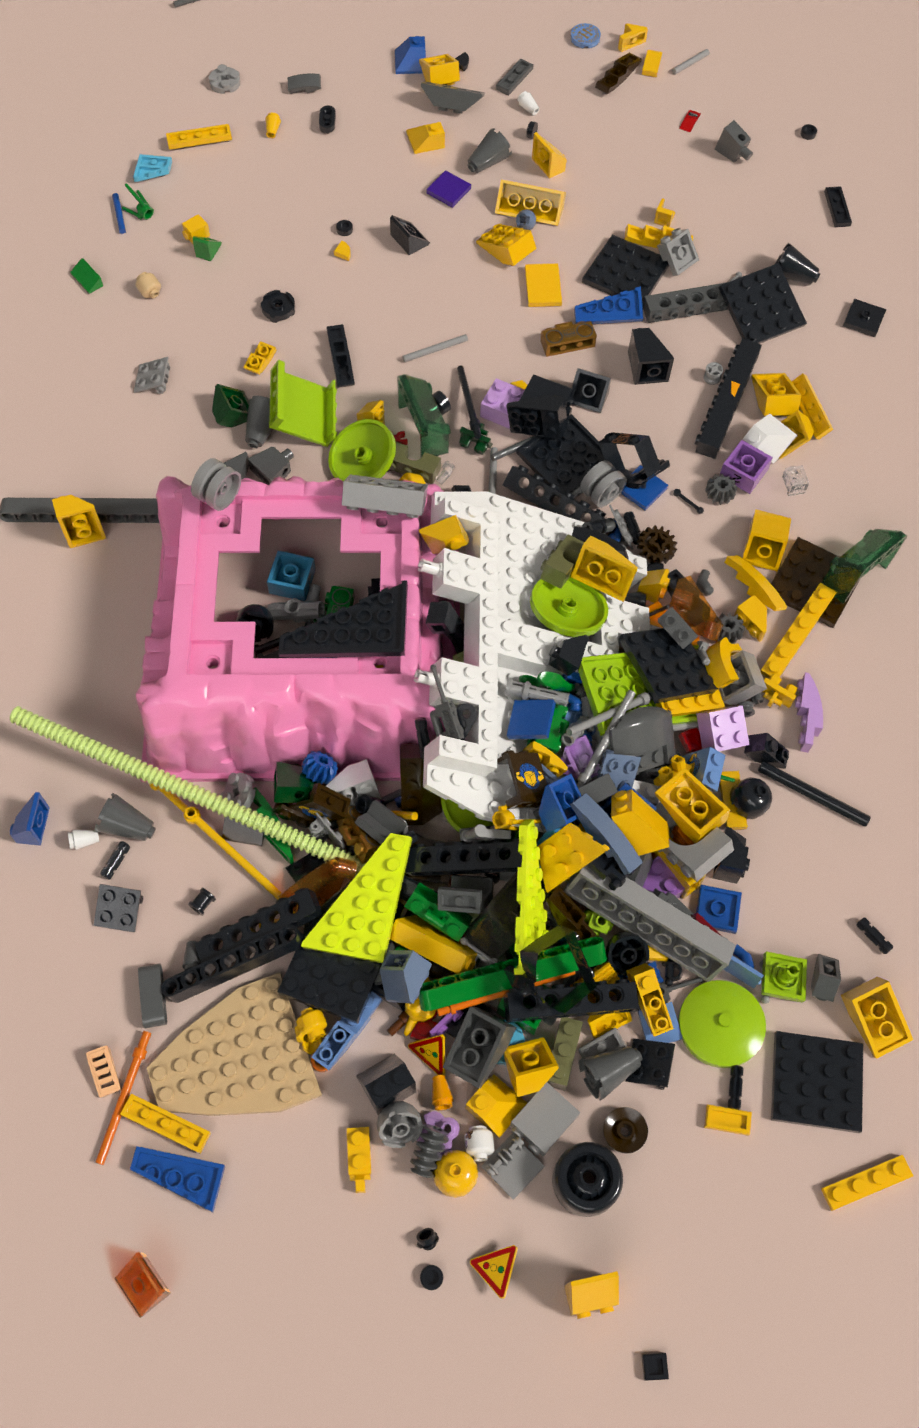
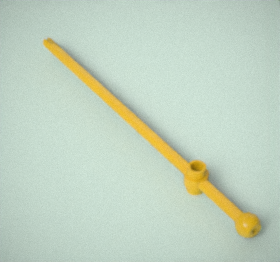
M153 783L149 784L151 789L160 791L184 813L183 815L187 823L196 824L277 900L286 897L201 818L198 808L189 807L176 794H171V791H165V788L160 789L159 786L156 787ZM297 906L294 907L293 914L298 911L299 908Z

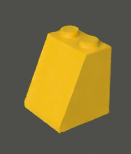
M755 509L742 558L751 565L778 571L788 543L791 518Z
M632 789L618 791L612 795L611 818L631 843L638 856L669 847L667 821Z

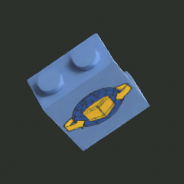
M708 747L681 756L685 758V763L693 767L691 772L693 776L706 788L713 792H718L726 755L712 747Z

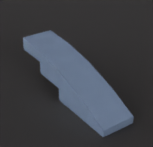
M587 793L581 795L570 804L585 831L593 836V840H598L601 845L606 844L610 848L605 852L608 858H615L624 875L630 874L643 863L619 827Z

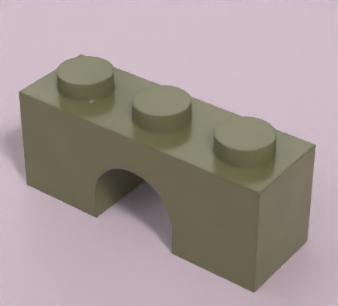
M395 442L396 453L389 471L401 474H420L426 483L433 484L441 470V458L424 452L419 460L408 459V446Z
M569 534L564 540H560L556 550L553 549L548 560L545 559L540 568L542 570L540 579L561 589L569 579L584 542Z
M568 1017L561 1018L552 1051L559 1069L547 1081L553 1088L565 1091L583 1024L582 1021Z

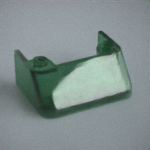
M406 374L397 376L399 409L408 407L420 435V457L423 456L424 452L435 456L448 453L451 430L449 424H445L432 395L431 384L427 383L424 379Z
M870 529L862 540L842 556H836L829 565L831 567L822 584L836 591L837 593L834 597L844 604L858 581L878 564L885 569L888 568L906 540L907 535L897 530Z

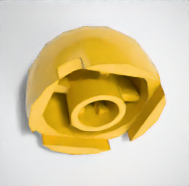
M451 1150L442 1154L441 1160L436 1162L437 1169L434 1170V1183L446 1196L458 1198L467 1195L475 1187L478 1178V1168L473 1157L460 1150Z

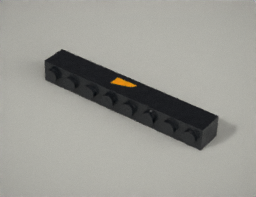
M743 338L740 345L736 344L733 352L735 357H731L728 363L730 369H726L722 378L724 383L720 382L717 389L719 394L714 396L711 404L713 408H709L706 415L708 420L707 422L703 421L700 431H702V434H698L695 440V445H697L696 453L716 459L762 347L761 344Z

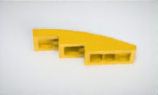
M628 224L625 228L624 240L658 248L657 245L661 243L660 239L665 236H671V231L675 229L663 225L661 230L649 225H645L642 229Z
M738 555L726 557L724 563L738 571L736 579L749 586L746 594L750 596L755 595L764 605L774 611L786 610L787 605L777 590L754 566Z

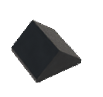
M391 215L390 235L408 255L430 244L411 222Z
M577 368L572 385V396L574 397L572 404L601 413L609 394L611 378Z

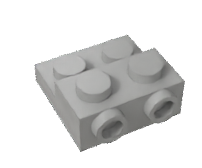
M677 228L671 231V236L661 238V243L657 245L662 260L668 261L673 276L679 275L699 260L689 229L681 230V228Z

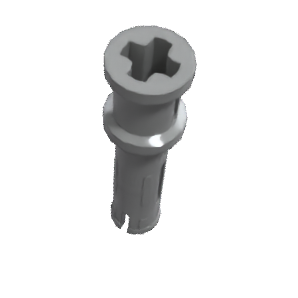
M510 677L505 690L506 696L511 694L522 697L523 700L528 698L537 700L554 699L556 704L566 707L570 695L569 693L532 686L527 681L525 683L514 681Z

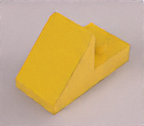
M625 24L624 34L619 37L618 50L623 52L646 42L648 28Z

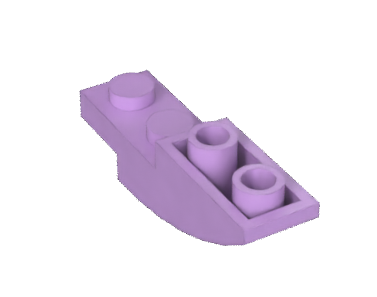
M805 672L802 679H799L797 683L799 696L796 697L795 707L797 708V715L802 716L800 726H803V732H800L798 743L801 744L800 751L808 753L813 745L814 736L818 737L823 729V708L815 682L811 675Z

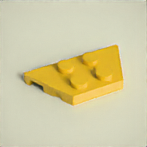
M572 823L564 826L537 846L540 848L539 860L546 892L548 893L610 848L606 844L601 845L593 840V836L587 832H582L579 827Z

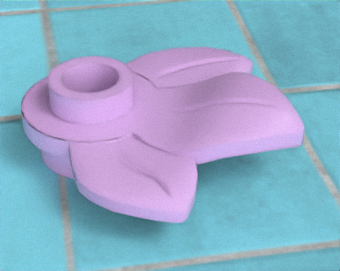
M432 1111L424 1114V1120L427 1125H434L444 1130L447 1124L451 1126V1132L447 1135L449 1138L448 1142L444 1144L445 1150L440 1153L444 1154L450 1151L452 1140L458 1136L460 1131L459 1123L454 1118H445L440 1112ZM423 1128L422 1133H428V1131ZM419 1137L417 1139V1141L420 1142L425 1141L422 1137Z

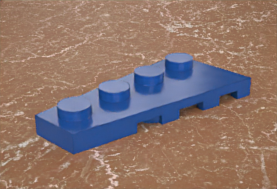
M641 286L636 287L634 290L620 292V294L614 296H606L604 299L576 305L574 307L575 324L580 321H591L592 324L643 321Z

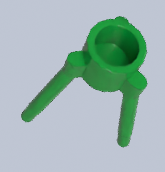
M126 183L125 187L139 203L136 207L137 212L124 206L122 209L140 220L142 218L146 220L151 218L154 209L148 204L139 190H136L135 193Z

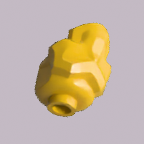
M310 1007L301 1011V1016L297 1019V1026L294 1029L297 1042L302 1043L303 1050L312 1055L322 1043V1038L326 1036L327 1022L321 1010H313Z

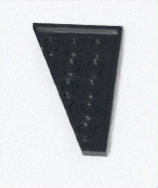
M407 580L401 581L402 584L393 588H385L377 594L365 597L351 607L346 608L345 606L335 613H330L316 619L317 622L311 625L301 626L293 632L281 635L279 657L405 656Z

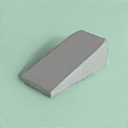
M614 1028L580 1047L578 1051L582 1058L625 1048L627 1045L618 1029Z

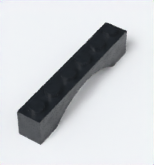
M430 602L426 625L433 634H445L451 640L457 654L463 652V621L450 602Z

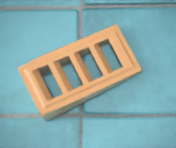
M106 1045L87 1052L88 1064L99 1098L121 1091L110 1048ZM102 1056H105V1057H106V1058H103V1059H101V1060L95 1061L96 1058H99V1057H102ZM108 1063V1067L97 1070V1067ZM111 1072V1076L100 1079L99 1076ZM111 1081L114 1082L113 1085L102 1088L103 1084Z

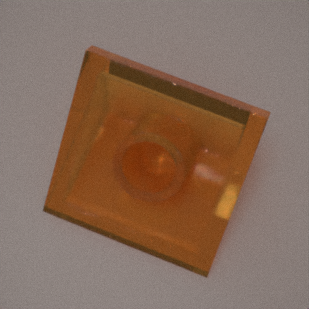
M141 1252L136 1253L114 1278L140 1318L171 1294L146 1254Z

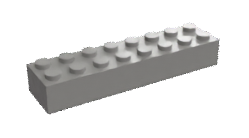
M587 866L570 877L564 889L568 896L621 929L638 934L647 945L705 981H711L729 965L736 947L735 944L696 921L690 915L678 910L672 904L657 897L653 892L641 887L635 881L626 877L625 883L613 891L609 888V883L611 882L609 876L602 880Z

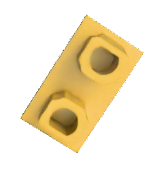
M772 674L769 678L764 679L767 689L762 691L765 694L763 697L769 700L767 706L770 708L773 704L779 707L783 704L790 708L796 698L795 694L798 688L792 684H788L785 689L779 686L782 679L776 674Z
M674 755L671 758V764L668 767H662L658 771L659 776L653 780L654 785L663 786L682 769L686 768L691 773L693 767L685 763V758Z

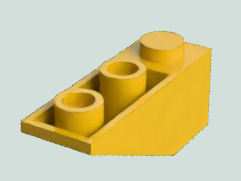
M644 963L626 970L629 982L636 983L638 1004L652 1035L655 1037L674 1029L654 968Z

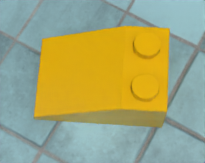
M785 373L751 375L758 407L764 416L771 414L772 416L782 415L788 417L797 410L799 411L801 393Z
M590 536L581 548L571 578L624 602L638 567L609 544Z
M686 768L682 769L655 792L656 797L682 832L695 844L716 827L719 828L728 819L730 809Z
M875 977L841 994L850 1018L874 1058L877 1059L913 1040L889 981Z
M618 1271L571 1281L564 1286L570 1315H577V1319L590 1317V1311L600 1310V1314L613 1312V1306L619 1305Z

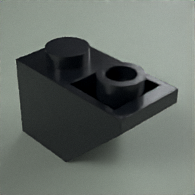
M769 733L748 735L749 745L745 746L744 753L757 763L765 761L777 768H786L789 750Z

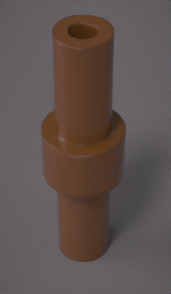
M403 1011L398 1016V1020L386 1031L391 1036L395 1035L404 1025L406 1026L409 1019L408 1014Z

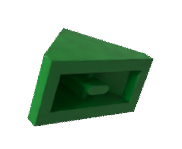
M193 236L192 239L196 257L207 261H212L222 244L221 241L208 237Z

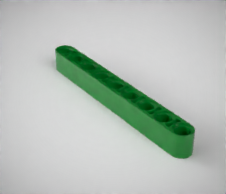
M590 937L578 941L589 967L606 962L607 957L603 938ZM568 944L540 952L536 965V982L579 970ZM519 957L423 983L418 996L421 1010L432 1011L512 989L513 987H511L504 969L508 965L516 968L519 963Z

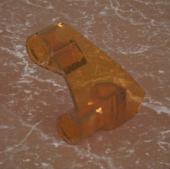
M687 576L679 579L669 608L673 607L697 635L717 642L723 628V623L692 577Z
M334 857L305 875L278 897L279 899L288 898L294 895L295 891L301 888H308L315 892L321 906L340 890L344 879H353L357 864L352 860ZM299 904L294 907L293 911H298Z

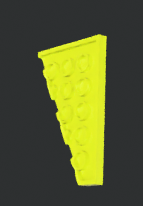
M525 819L519 825L518 852L522 855L521 867H518L516 901L521 906L520 915L516 917L515 952L519 955V963L514 968V975H523L525 973L521 963L520 951L549 932L546 930L545 924L547 922V911L544 910L543 906L545 891L541 888L543 872L539 868L540 848L537 847L536 842L538 828L534 824V819Z
M390 833L303 940L301 947L383 963L389 945L412 837Z

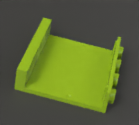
M278 360L270 370L269 428L328 447L337 437V389L335 388V380H332L327 387L285 373V362Z

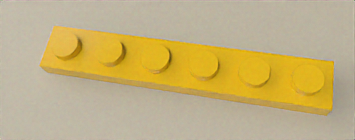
M822 583L818 585L762 667L761 674L768 678L772 674H776L779 677L782 675L836 595V591Z

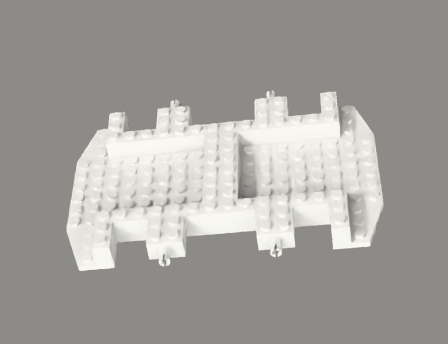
M434 492L431 495V524L457 515L469 536V542L466 545L465 554L444 548L433 559V562L421 559L418 564V571L433 575L432 595L465 603L464 663L441 657L433 665H436L435 668L447 701H453L456 708L464 703L472 704L477 710V719L465 740L439 735L424 747L423 787L445 800L449 799L455 802L459 808L471 811L475 814V817L492 822V816L498 811V806L505 805L506 800L517 796L509 765L497 764V759L502 757L501 754L506 751L513 750L514 753L523 751L528 739H508L507 737L514 700H523L519 696L505 695L508 679L510 677L514 681L519 682L520 675H529L537 678L538 674L544 671L562 675V672L548 665L551 657L549 653L554 645L560 644L563 640L574 638L556 633L543 625L531 609L530 596L533 587L540 580L542 574L540 568L545 559L548 560L553 549L556 550L560 540H564L568 534L572 536L574 526L582 527L585 522L490 492ZM626 549L629 561L638 567L630 586L631 588L647 576V559L633 555L632 552ZM601 592L608 605V616L603 627L594 636L589 637L583 657L618 654L619 646L622 647L618 640L621 634L660 629L662 627L650 625L648 607L627 601L622 602ZM417 669L414 681L430 685L429 705L437 706L442 704L432 669H430V672ZM465 710L463 716L465 718L470 717V711ZM595 732L592 736V739L597 740L596 748L603 737L600 736L599 732ZM561 742V747L557 753H554L560 759L562 758L566 745L563 742ZM610 742L606 749L611 750ZM602 755V757H601L600 760H599V764H603V763H602L603 755ZM562 774L558 778L561 779L567 775ZM597 776L593 777L591 781L597 779ZM634 780L632 788L656 806L659 803L655 795L658 786ZM540 806L537 808L507 810L514 814L515 819H536L533 811L539 809ZM538 823L535 824V826H537L539 832H544V833H546V830H544V831L541 830V828H540V826H539ZM515 824L511 826L519 827L520 824Z

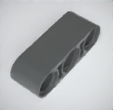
M159 963L138 967L143 1027L151 1028L167 1025L166 1000L161 992V985L164 982L162 966Z

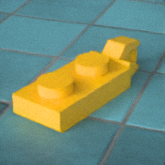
M369 1127L347 1128L348 1175L350 1176V1181H355L356 1193H366L365 1180H371L370 1175L372 1174Z

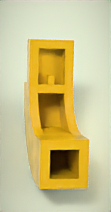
M727 637L711 645L706 651L710 664L705 665L708 675L713 679V684L718 689L725 688L739 680L730 657L742 649L739 643L731 644Z

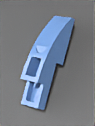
M371 992L359 1023L341 1018L340 1021L336 1022L311 1058L327 1070H330L371 1020L370 1017L383 999L374 992Z

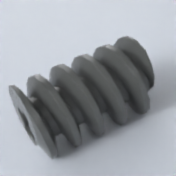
M424 1124L423 1128L428 1133H420V1137L425 1141H417L416 1145L421 1150H414L413 1153L418 1159L410 1160L415 1165L411 1170L420 1176L434 1178V1170L437 1169L436 1162L442 1158L440 1152L445 1150L444 1144L448 1142L449 1138L447 1135L449 1133L440 1127Z

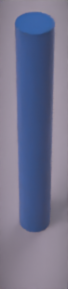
M114 193L112 198L119 232L124 234L126 229L119 195Z

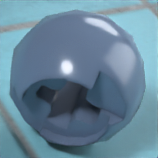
M528 209L520 211L516 216L517 227L526 230L533 229L536 224L535 214Z

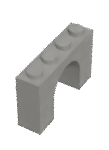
M659 802L656 805L657 809L655 811L667 821L670 836L672 829L677 824L662 803ZM716 827L696 844L684 846L676 844L669 839V847L658 850V852L663 851L667 859L673 865L677 864L687 878L692 877L698 882L732 853L734 847L732 839Z

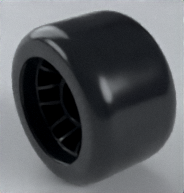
M594 1142L578 1143L569 1147L558 1159L553 1171V1189L561 1205L569 1212L582 1217L597 1216L607 1211L619 1198L623 1188V1171L617 1157L605 1146ZM591 1172L595 1177L594 1183H586L583 1179V1173Z

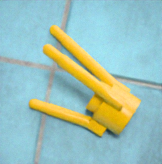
M506 804L498 806V811L492 816L495 829L517 831L518 827L511 825L521 824L525 820L515 819L514 814L507 810ZM534 819V824L541 822L540 819Z

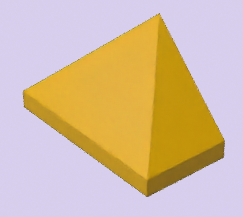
M630 1012L590 1015L587 1021L592 1036L596 1039L608 1031L619 1028L633 1020Z

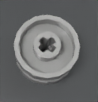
M210 458L199 467L194 475L191 484L192 496L202 502H206L207 505L217 511L224 510L233 502L238 494L242 480L241 474L231 467H226L223 462L216 458Z
M604 460L588 471L580 484V489L587 497H591L592 502L597 507L602 508L618 497L624 489L627 479L620 471H616L615 466L611 462Z

